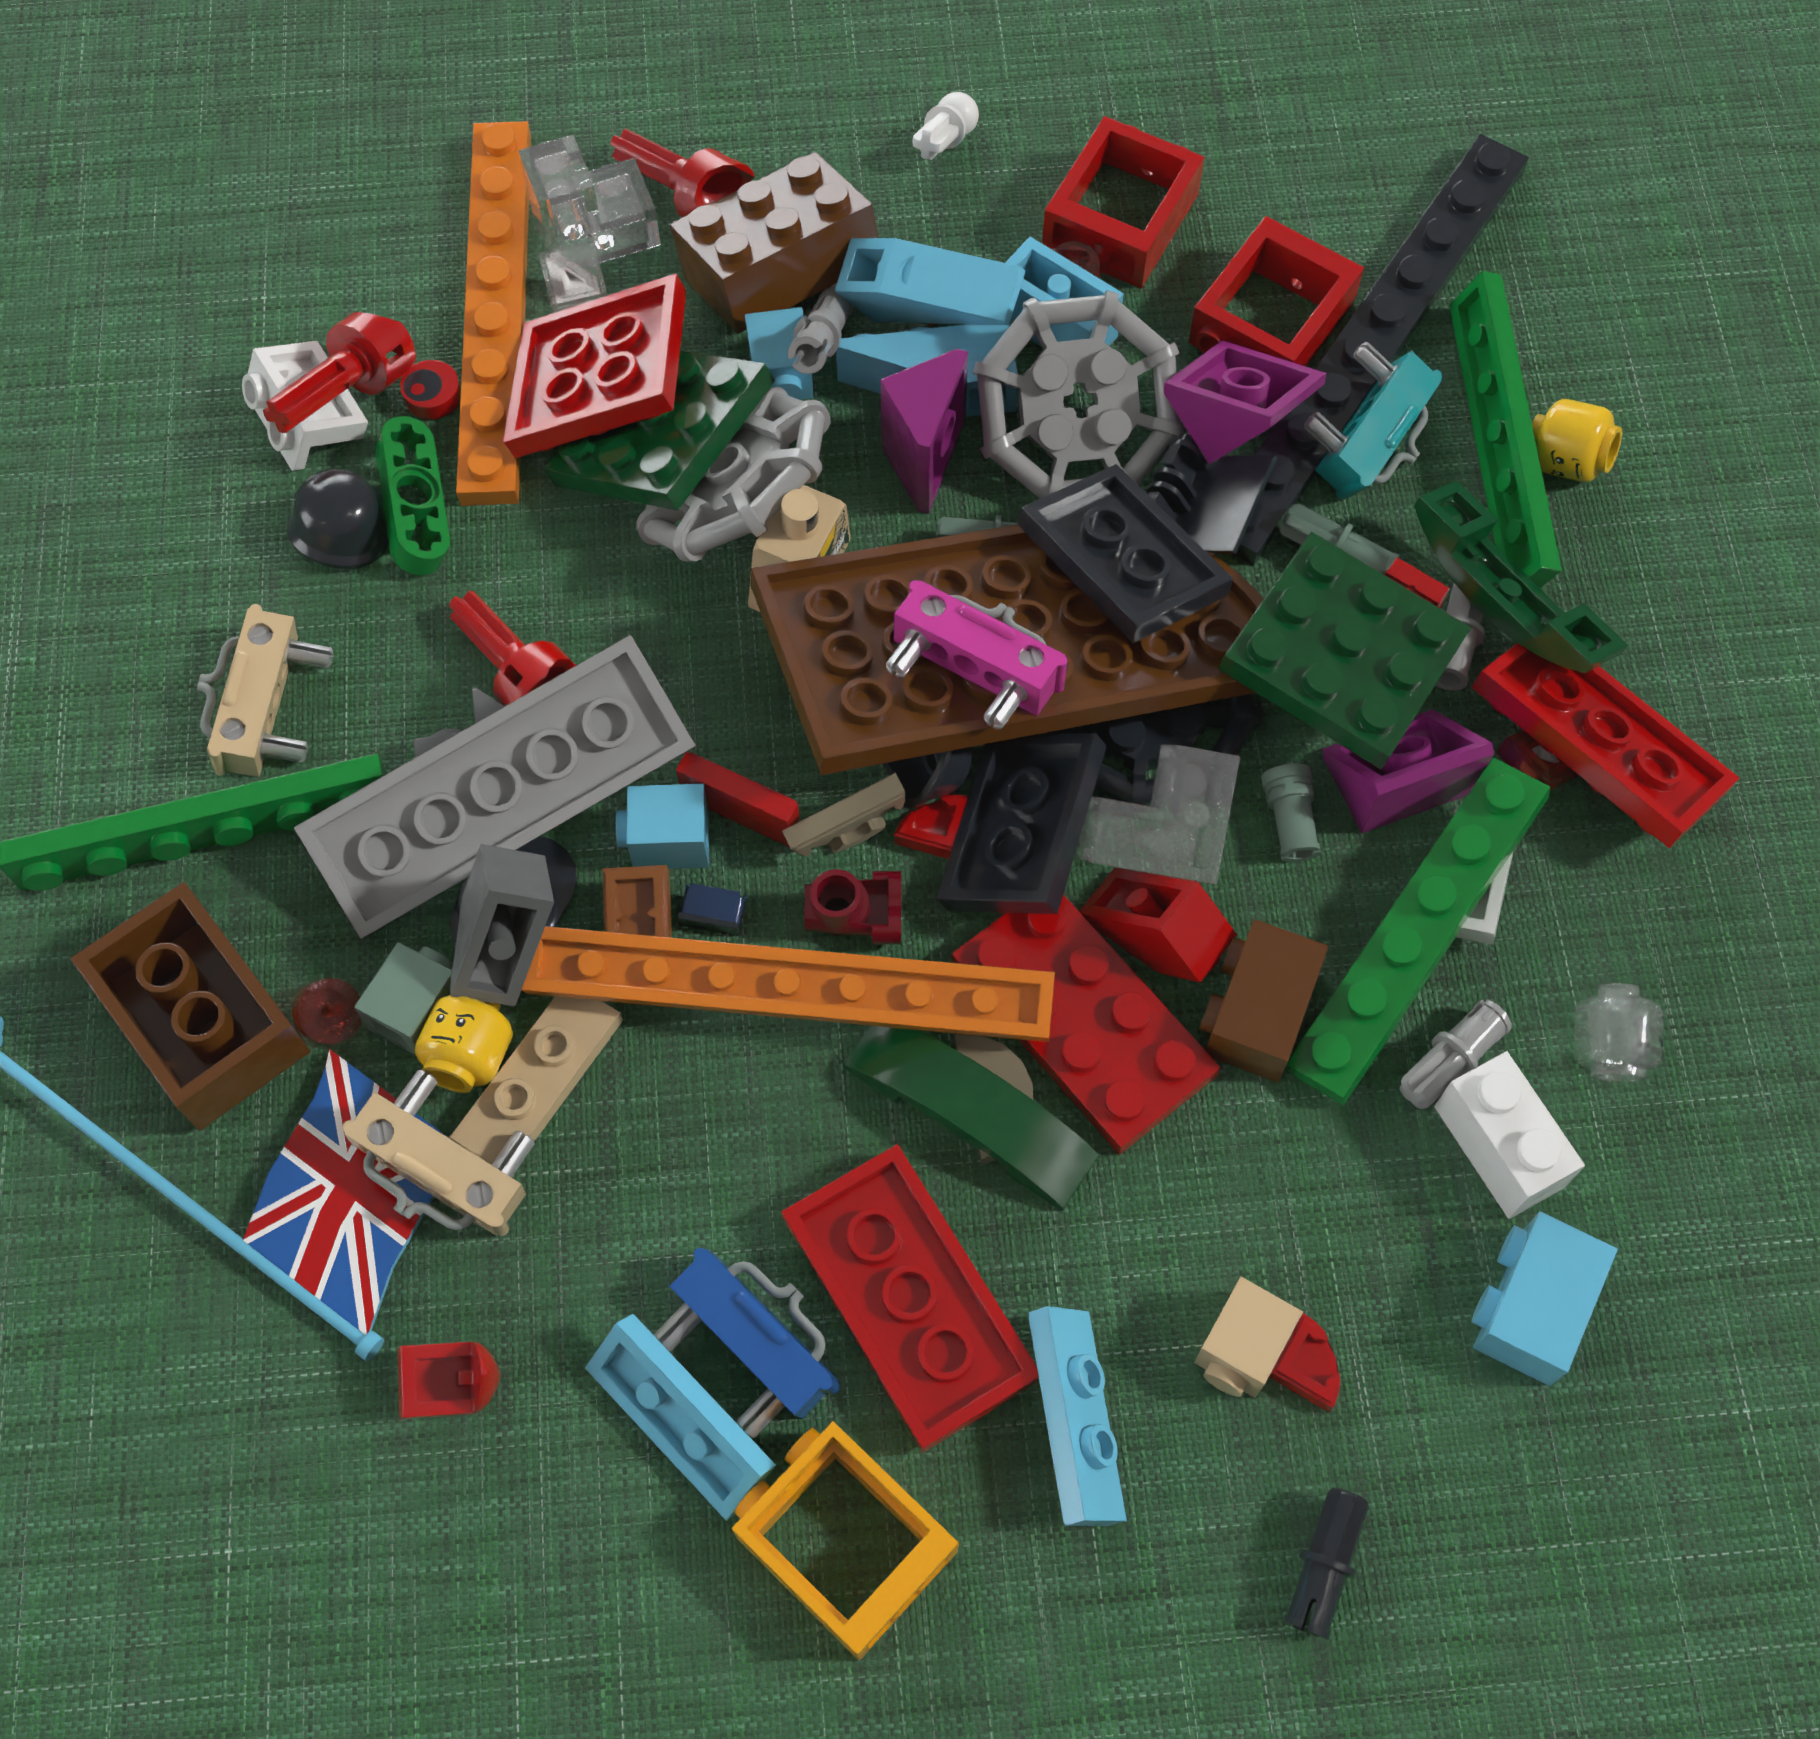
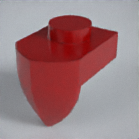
M478 1342L400 1346L397 1349L399 1420L474 1415L482 1411L489 1404L499 1385L501 1377L499 1367L489 1350Z

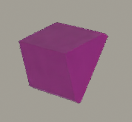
M1222 340L1167 380L1164 384V395L1210 464L1272 427L1325 384L1326 373Z
M954 349L880 379L882 450L916 509L926 514L930 513L966 422L968 351Z
M1434 710L1415 716L1382 769L1369 763L1339 743L1322 749L1324 761L1361 834L1467 796L1494 755L1492 742Z

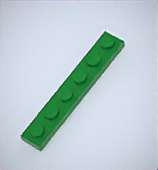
M1482 270L1449 304L1488 510L1498 520L1492 529L1495 546L1541 588L1562 571L1559 551L1556 545L1549 502L1546 496L1539 453L1536 447L1502 275Z
M378 753L8 839L0 841V868L21 891L26 889L44 891L58 887L64 880L90 874L98 876L113 875L123 871L128 865L153 859L161 861L177 860L188 855L191 850L217 844L224 846L240 845L248 842L255 835L280 829L295 831L294 827L385 776L387 772Z
M1494 757L1492 758L1288 1060L1286 1065L1288 1073L1344 1106L1460 932L1461 927L1467 918L1470 917L1548 800L1550 786Z

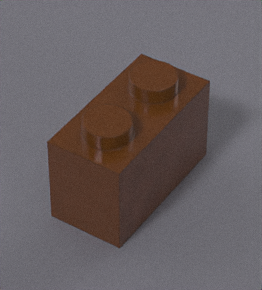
M1254 919L1247 939L1233 938L1220 972L1232 977L1225 997L1212 993L1199 1028V1030L1211 1034L1205 1051L1215 1060L1278 1083L1289 1060L1329 946Z

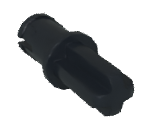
M1331 1488L1327 1492L1309 1550L1302 1549L1299 1554V1558L1305 1562L1288 1614L1285 1615L1283 1620L1285 1624L1304 1632L1313 1603H1317L1308 1631L1313 1636L1329 1640V1630L1346 1577L1353 1579L1356 1574V1570L1351 1568L1350 1565L1369 1509L1368 1501L1363 1497L1340 1488Z

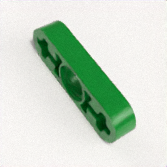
M398 416L391 418L384 424L375 450L390 554L394 562L404 571L414 575H428L439 569L450 545L435 441L432 432L424 423L412 417ZM396 441L406 442L407 449L414 451L409 464L403 465L405 461L404 446ZM405 485L414 486L426 495L428 502L420 505L408 503L400 497L397 488ZM416 525H422L419 531L420 540L423 547L429 548L428 551L420 550L418 543L411 540Z

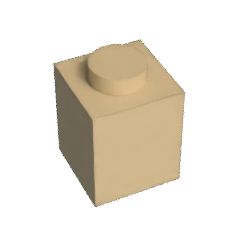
M1240 1277L1194 1363L1206 1370L1203 1375L1204 1378L1219 1390L1235 1397H1241L1242 1393L1245 1392L1255 1398L1265 1385L1303 1311L1247 1279Z

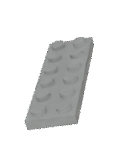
M629 635L297 825L294 829L361 939L468 878L481 844L516 850L696 745L633 637Z

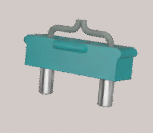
M1364 342L1355 350L1353 358L1375 377L1377 381L1340 433L1319 412L1309 416L1304 424V428L1328 450L1315 471L1337 490L1336 496L1339 500L1348 499L1371 486L1372 483L1380 484L1386 482L1401 461H1406L1411 465L1420 454L1415 447V440L1427 423L1428 411L1425 405L1441 383L1442 374L1439 370L1432 371L1412 351L1390 364L1370 343ZM1419 415V420L1406 439L1408 453L1396 454L1383 473L1378 475Z

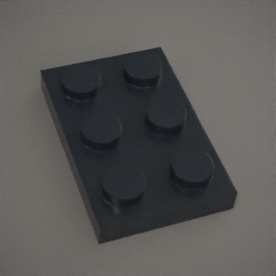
M1117 464L1021 508L1019 527L1132 643L1229 595L1233 578Z
M1096 733L1036 734L985 744L936 898L948 911L1058 914L1107 747Z

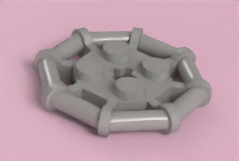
M1106 290L1104 295L1047 301H1038L1035 297H1032L1023 302V311L983 361L975 362L972 374L977 376L984 441V446L980 448V451L985 459L989 457L1039 499L1082 480H1064L1068 462L1100 459L1104 469L1117 464L1139 486L1166 453L1169 442L1177 439L1180 434L1185 432L1186 427L1181 425L1180 418L1164 395L1165 382L1177 374L1175 355L1180 352L1175 342L1167 343L1118 300V293ZM1095 320L1090 339L1057 342L1050 329L1052 324ZM1109 325L1115 328L1147 357L1133 365L1129 364L1120 352L1112 349L1104 342ZM1035 334L1043 350L1031 367L1023 375L1006 370ZM1153 368L1157 418L1140 413L1137 376ZM1073 384L1083 385L1085 393L1093 395L1094 405L1086 408L1085 418H1076L1074 408L1064 407V396L1073 394ZM1002 385L1017 389L1021 426L1007 434ZM1134 427L1151 431L1152 433L1125 467L1122 468L1114 453L1117 448L1128 438ZM1027 437L1033 443L1036 442L1047 452L1046 454L1053 459L1049 475L1016 449L1013 444Z
M780 387L769 388L678 511L646 504L645 511L637 519V530L641 539L648 544H660L674 551L681 561L693 562L701 560L706 551L750 533L758 537L768 530L766 523L781 508L784 495L793 489H800L805 483L815 482L822 471V463L819 460L822 436L830 425V415L825 405L817 400L802 401L788 396L786 391ZM797 439L796 448L788 449L789 444ZM683 518L679 526L674 524L675 522Z

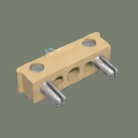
M251 605L247 609L240 636L228 639L222 646L214 672L200 675L197 690L204 692L207 696L200 720V727L202 732L210 738L207 751L212 768L218 776H222L226 772L259 777L265 756L297 762H304L307 757V742L274 736L271 733L291 661L329 668L333 659V649L327 646L297 641L295 620L292 616L262 611L260 605ZM237 646L212 729L210 727V720L216 703V693L209 684L216 682L222 677L230 651L233 647Z
M417 1070L394 1104L374 1092L355 1120H348L343 1124L342 1129L351 1144L366 1153L364 1159L366 1175L396 1196L397 1203L393 1209L399 1214L410 1219L415 1213L422 1212L453 1230H461L475 1222L496 1236H504L508 1233L507 1221L526 1195L522 1184L513 1179L512 1176L535 1144L529 1135L525 1136L524 1132L519 1130L514 1131L493 1164L487 1163L414 1117L437 1084L433 1075L428 1074L424 1070ZM377 1160L458 1211L464 1217L459 1220L452 1219L432 1205L424 1202H415L405 1208L407 1196L404 1189L379 1173L374 1168V1161Z

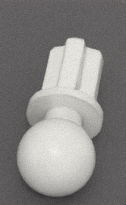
M952 92L944 96L938 105L934 106L927 113L924 126L913 136L912 140L913 147L920 149L921 158L932 160L938 153H942L945 149L954 148L962 142L965 135L970 133L978 122L979 111L975 101L965 93Z

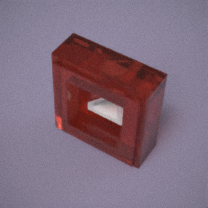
M1524 730L1505 738L1497 750V753L1509 766L1550 786V790L1579 776L1555 755L1545 751L1538 741Z

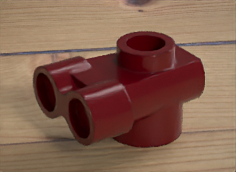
M833 869L823 872L812 884H805V931L824 932L837 936L844 934L872 937V945H901V871H873L871 879L859 880L845 870ZM836 906H841V907L846 908V909L840 910V911H831V910H829V909H831V908H833V907H836Z

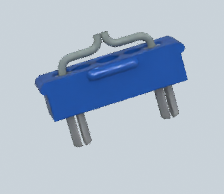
M698 1248L694 1251V1262L670 1285L672 1290L685 1303L660 1327L654 1336L668 1351H672L702 1320L763 1382L768 1389L737 1420V1424L742 1430L746 1429L744 1432L749 1437L755 1438L784 1406L795 1416L803 1419L827 1393L835 1394L839 1391V1380L819 1361L825 1350L824 1337L799 1310V1302L804 1296L791 1283L783 1288H779L756 1266L749 1262H738L728 1268L708 1249ZM739 1272L748 1273L773 1297L784 1298L792 1294L788 1305L790 1315L814 1340L815 1348L812 1353L757 1298L736 1274Z

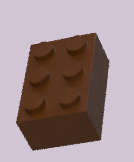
M816 152L808 156L796 158L787 166L757 181L748 182L741 186L739 190L709 205L697 207L689 215L670 224L685 280L737 334L746 330L745 314L788 309L837 284L851 238H879L872 203Z
M182 882L70 958L174 1105L199 1131L311 1052L185 882Z

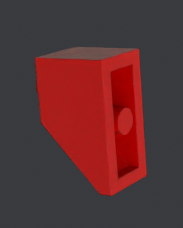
M1118 867L1111 871L1079 911L1097 931L1157 973L1195 982H1201L1206 974L1215 968L1223 952L1230 945L1232 939L1237 936V933L1199 882Z

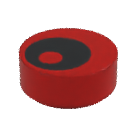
M439 360L420 361L414 364L401 378L400 389L406 407L417 417L423 419L442 418L454 411L461 400V387L457 374L445 362Z

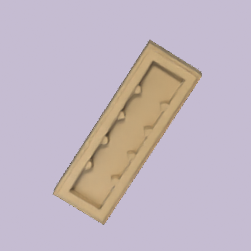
M555 996L449 1138L491 1165L514 1131H522L525 1136L529 1135L535 1141L623 1021L621 1013L599 1000Z

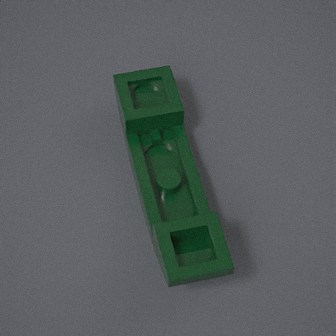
M1457 480L1418 498L1414 508L1428 542L1453 582L1480 613L1512 640L1552 663L1582 673L1595 669L1620 655L1628 645L1585 603L1565 613L1497 548L1487 536L1498 520Z
M870 1026L843 1063V1069L895 1103H898L900 1098H902L1008 1167L1007 1176L1061 1211L1065 1209L1099 1158V1153L1030 1097L976 1061L920 1030Z

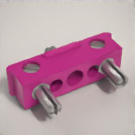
M914 580L909 584V595L894 614V641L900 645L886 662V668L892 675L897 672L895 674L896 677H904L921 655L997 695L985 712L984 720L989 726L994 722V729H1002L1018 706L1038 716L1052 694L1063 691L1068 660L1065 654L1047 646L1039 635L1016 624L1012 620L1015 613L1013 608L999 603L996 608L987 609L963 596L948 595L921 580ZM1003 614V622L995 619Z

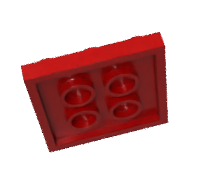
M676 273L523 323L503 443L514 458L538 451H548L564 443L591 435H600L610 429L643 419H653L663 413L673 411L687 291Z

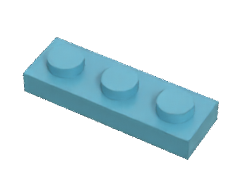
M634 1314L629 1315L614 1325L585 1367L593 1378L726 1521L735 1515V1508L746 1494L759 1482L765 1480L776 1466Z

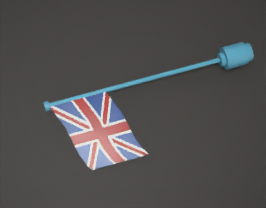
M0 1016V1047H1L2 1042H3L2 1031H3V1028H4V1021H3V1018H2L1 1016ZM329 1049L326 1067L315 1096L269 1171L244 1238H241L0 1051V1068L355 1343L357 1345L355 1353L367 1362L378 1353L384 1343V1338L372 1331L393 1269L425 1213L417 1212L410 1219H407L393 1209L397 1203L396 1196L366 1175L364 1170L366 1153L351 1144L345 1136L342 1126L348 1120H355L374 1092L393 1104L397 1100L395 1097ZM418 1114L414 1115V1117H416L420 1121L424 1122L428 1126L440 1132L438 1129H436L434 1126H432ZM377 1160L374 1161V1168L379 1173L404 1189L407 1196L405 1208L415 1202L431 1204L434 1196Z

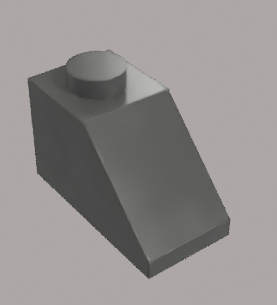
M485 844L480 845L462 896L450 981V995L452 997L464 996L484 1002L509 1006L516 1005L554 904L544 855Z

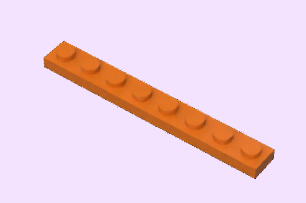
M528 121L473 123L456 494L460 506L519 504L521 457L514 458L503 443L523 323L525 322L531 133Z
M545 926L521 990L526 994L1049 1042L1055 972Z

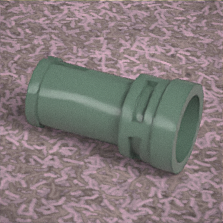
M1292 763L1267 770L1262 774L1261 780L1263 790L1266 793L1268 807L1274 810L1281 846V859L1286 862H1300L1317 857L1321 853V848L1317 841L1311 806L1315 796L1310 766Z

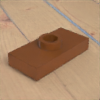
M668 866L603 868L604 932L672 938L670 869Z

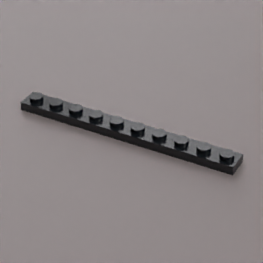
M1482 134L1477 137L1315 368V370L1326 373L1325 384L1280 419L1255 455H1275L1277 460L1238 550L1233 555L1254 566L1281 527L1289 509L1298 502L1316 476L1317 472L1315 469L1328 450L1304 428L1308 417L1315 412H1319L1341 433L1376 383L1377 379L1353 358L1355 350L1364 342H1368L1390 364L1395 361L1524 173L1529 159L1528 156Z

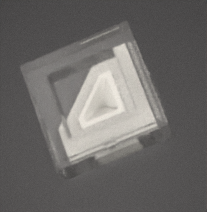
M594 241L538 253L553 312L607 296Z

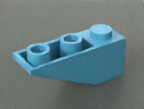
M851 238L834 292L874 322L1009 325L1025 270L1020 266L897 238Z
M966 324L939 328L918 327L910 331L876 335L864 333L850 338H841V343L836 350L837 379L839 382L881 394L880 379L954 349L968 351L966 417L981 415L977 376L972 374L975 362L983 361L1007 331L1009 325ZM1014 359L1006 370L1018 374ZM1002 385L1004 413L1016 411L1017 389Z

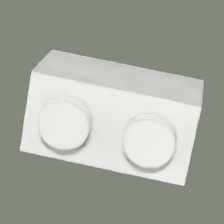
M1508 1051L1451 1081L1434 1106L1508 1219L1564 1189L1585 1167V1164Z

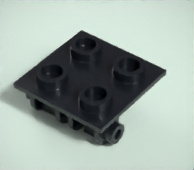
M1180 434L1177 439L1169 442L1166 448L1167 454L1162 463L1164 467L1156 470L1153 476L1154 482L1149 485L1147 494L1204 550L1211 554H1236L1277 457L1275 455L1222 456L1209 464L1191 435Z

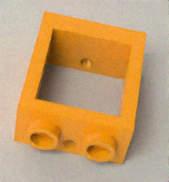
M832 1421L821 1434L815 1428H811L800 1437L784 1458L790 1467L771 1487L762 1480L746 1494L734 1510V1513L740 1520L731 1529L736 1538L860 1661L958 1553L959 1542ZM835 1459L920 1540L849 1620L763 1536Z

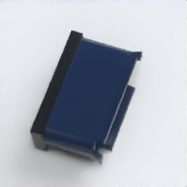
M690 883L689 888L685 884V893L677 917L679 925L739 936V924L747 895L741 898L738 891Z

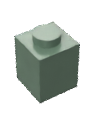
M398 942L354 1008L368 1030L415 1054V1043L437 999L450 995L453 963L431 948L422 947L418 953Z

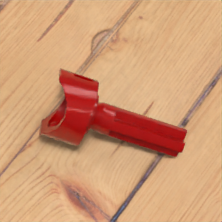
M625 128L620 137L614 135L610 142V145L615 147L611 156L614 160L674 190V205L677 213L682 218L689 215L697 207L709 205L739 190L741 186L755 178L754 172L748 165L732 159L716 149L705 148L694 153L689 159H686Z
M353 312L345 317L327 333L326 346L329 357L266 401L268 407L263 410L266 420L275 422L278 432L287 433L351 386L357 391L368 395L383 392L398 381L413 366L416 359L414 343L404 325L390 318L364 312ZM391 350L397 353L389 359L386 358V354Z
M469 590L463 599L455 596L450 601L449 606L453 612L449 617L499 670L494 679L493 694L495 700L504 707L577 666L553 642L537 641L525 645L474 591Z

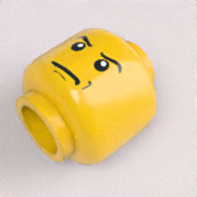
M1560 399L1550 407L1546 415L1537 414L1532 422L1542 472L1588 483L1594 480L1600 472L1608 473L1613 467L1620 449L1622 428L1615 426L1614 416L1608 409L1571 399Z
M448 995L437 999L414 1047L417 1059L423 1065L422 1070L433 1075L437 1081L436 1085L450 1091L467 1093L473 1087L489 1084L496 1076L513 1035L510 1022L499 1012L500 1004L479 1001L465 996L452 997Z

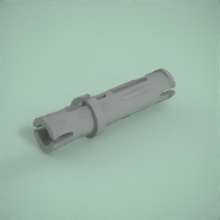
M837 284L821 292L817 303L808 317L806 315L803 316L794 329V340L788 348V358L790 360L797 355L792 366L800 373L812 374L819 371L826 362L827 356L831 357L834 355L841 343V330L848 316L852 313L854 306L834 292Z

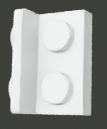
M318 341L253 349L248 374L244 375L242 380L243 396L248 407L253 410L255 409L267 429L272 447L276 451L281 452L292 471L305 469L310 447L363 439L368 424L367 419L348 389L287 433L278 432L275 422L266 420L263 414V410L268 407L266 401L328 358Z

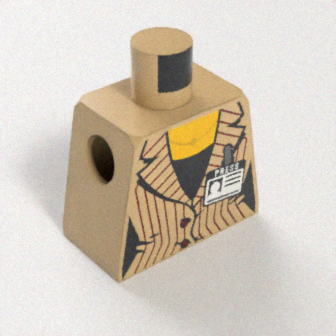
M805 485L800 489H793L786 493L782 499L781 508L766 523L768 530L761 534L755 543L751 568L844 553L850 542L846 504L837 498ZM750 586L748 607L760 612Z

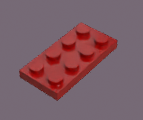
M1517 643L1483 669L1471 686L1496 711L1506 715L1538 741L1545 751L1559 758L1586 780L1593 790L1608 798L1634 819L1641 829L1656 837L1669 849L1715 806L1740 778L1600 666L1587 673L1571 670L1552 663Z
M1064 894L1058 914L1005 913L951 955V963L1055 972L1049 1042L1018 1040L1118 1155L1122 1154L1214 1080L1220 1072L1221 1067Z
M898 1144L781 1211L783 1221L922 1453L1039 1382L1036 1364Z

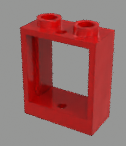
M1104 116L1045 208L1042 244L1060 255L1142 289L1199 194L1205 157L1183 146L1172 144L1140 131L1132 125H1126ZM1103 163L1169 189L1144 231L1078 204Z
M1265 216L1194 307L1188 343L1197 347L1204 354L1223 340L1307 367L1353 306L1364 267ZM1253 271L1318 305L1290 344L1224 310Z

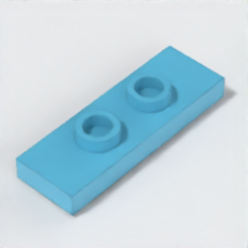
M1046 1306L1028 1312L1063 1523L1065 1526H1110L1125 1522L1127 1518L1116 1463L1118 1454L1117 1443L1110 1430L1103 1391L1105 1377L1097 1358L1089 1311Z

